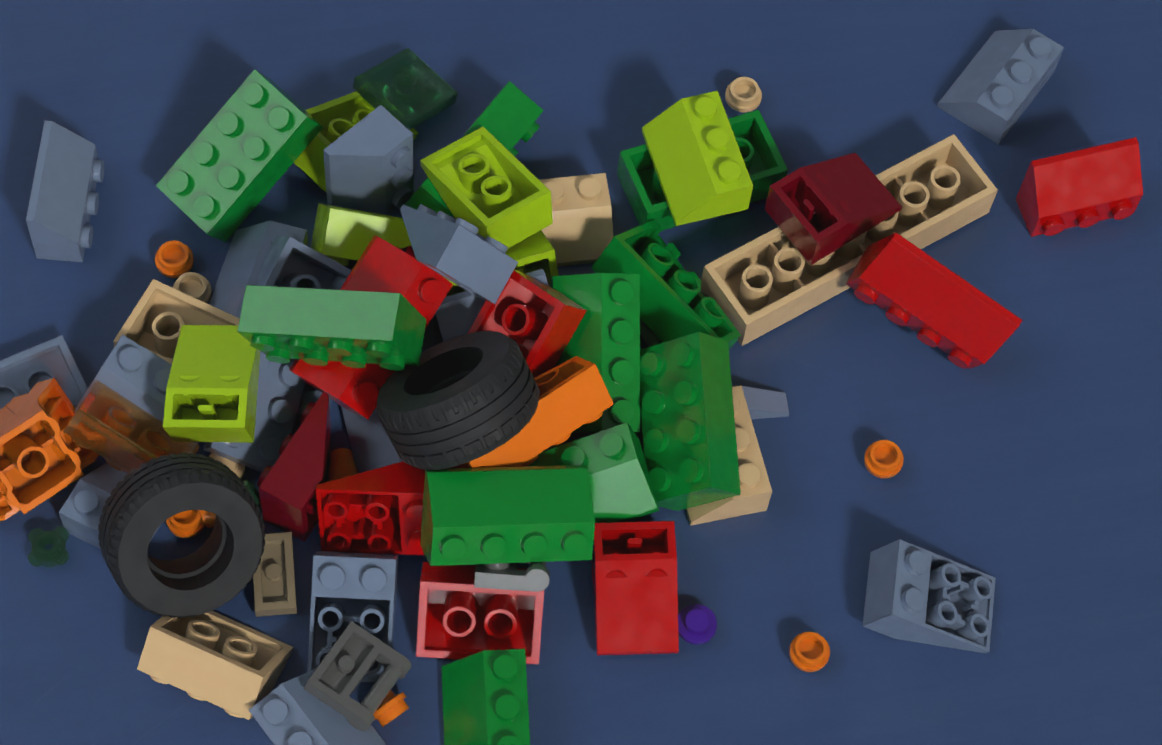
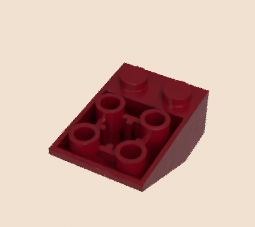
M855 152L801 167L770 185L764 210L808 263L812 265L901 211L902 206Z
M325 392L321 394L316 403L310 402L307 405L300 419L302 424L295 434L290 433L286 436L279 449L280 457L273 467L268 465L263 470L257 483L263 520L284 532H292V536L303 542L307 540L319 522L316 485L327 482L331 418L329 394Z

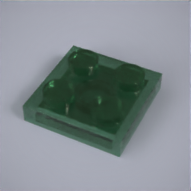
M409 48L356 76L352 86L375 109L382 105L408 130L455 104L458 96L456 90Z

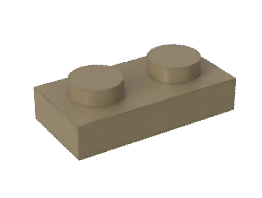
M292 532L265 534L264 553L261 556L260 564L257 566V571L253 574L256 617L297 614Z

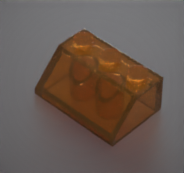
M98 380L63 431L71 436L73 442L78 446L93 450L104 457L111 467L119 471H126L129 474L132 472L131 470L139 468L141 464L147 463L151 459H158L160 456H168L173 453L176 455L184 452L186 454H196L200 447L195 442H173L163 428L162 421Z

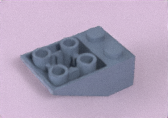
M421 204L418 209L402 205L400 212L416 260L472 295L495 304L518 264L516 260L505 254L508 247L487 236V238H484L477 234L479 229L461 218L456 220L441 211L436 213Z
M899 539L870 552L863 627L894 639L986 654L990 651L996 578Z
M331 551L315 552L313 555L307 672L316 669L351 621L391 648L393 647L398 555ZM375 661L361 682H376L385 670L384 665Z

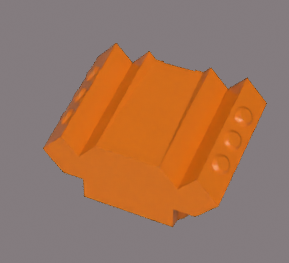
M55 378L37 382L29 393L13 397L5 407L0 409V521L8 519L19 511L26 514L84 475L82 469L93 463L103 450L84 420L73 413L76 408Z

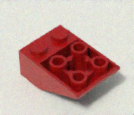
M402 461L316 485L321 551L425 555L420 546L425 470L415 468Z
M674 521L595 523L591 563L597 656L678 653V582Z

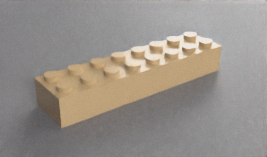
M955 134L875 175L902 206V210L816 263L810 265L784 232L777 227L705 265L701 279V291L716 300L741 334L737 340L739 344L743 346L851 288L846 285V282L869 245L894 233H898L919 249H923L989 213L998 189Z

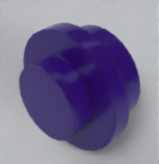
M693 604L680 611L678 615V634L684 641L700 645L710 641L715 635L717 619L708 607Z

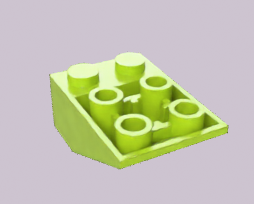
M238 325L181 326L166 386L163 428L173 442L254 443L261 351L251 347V343L237 332Z

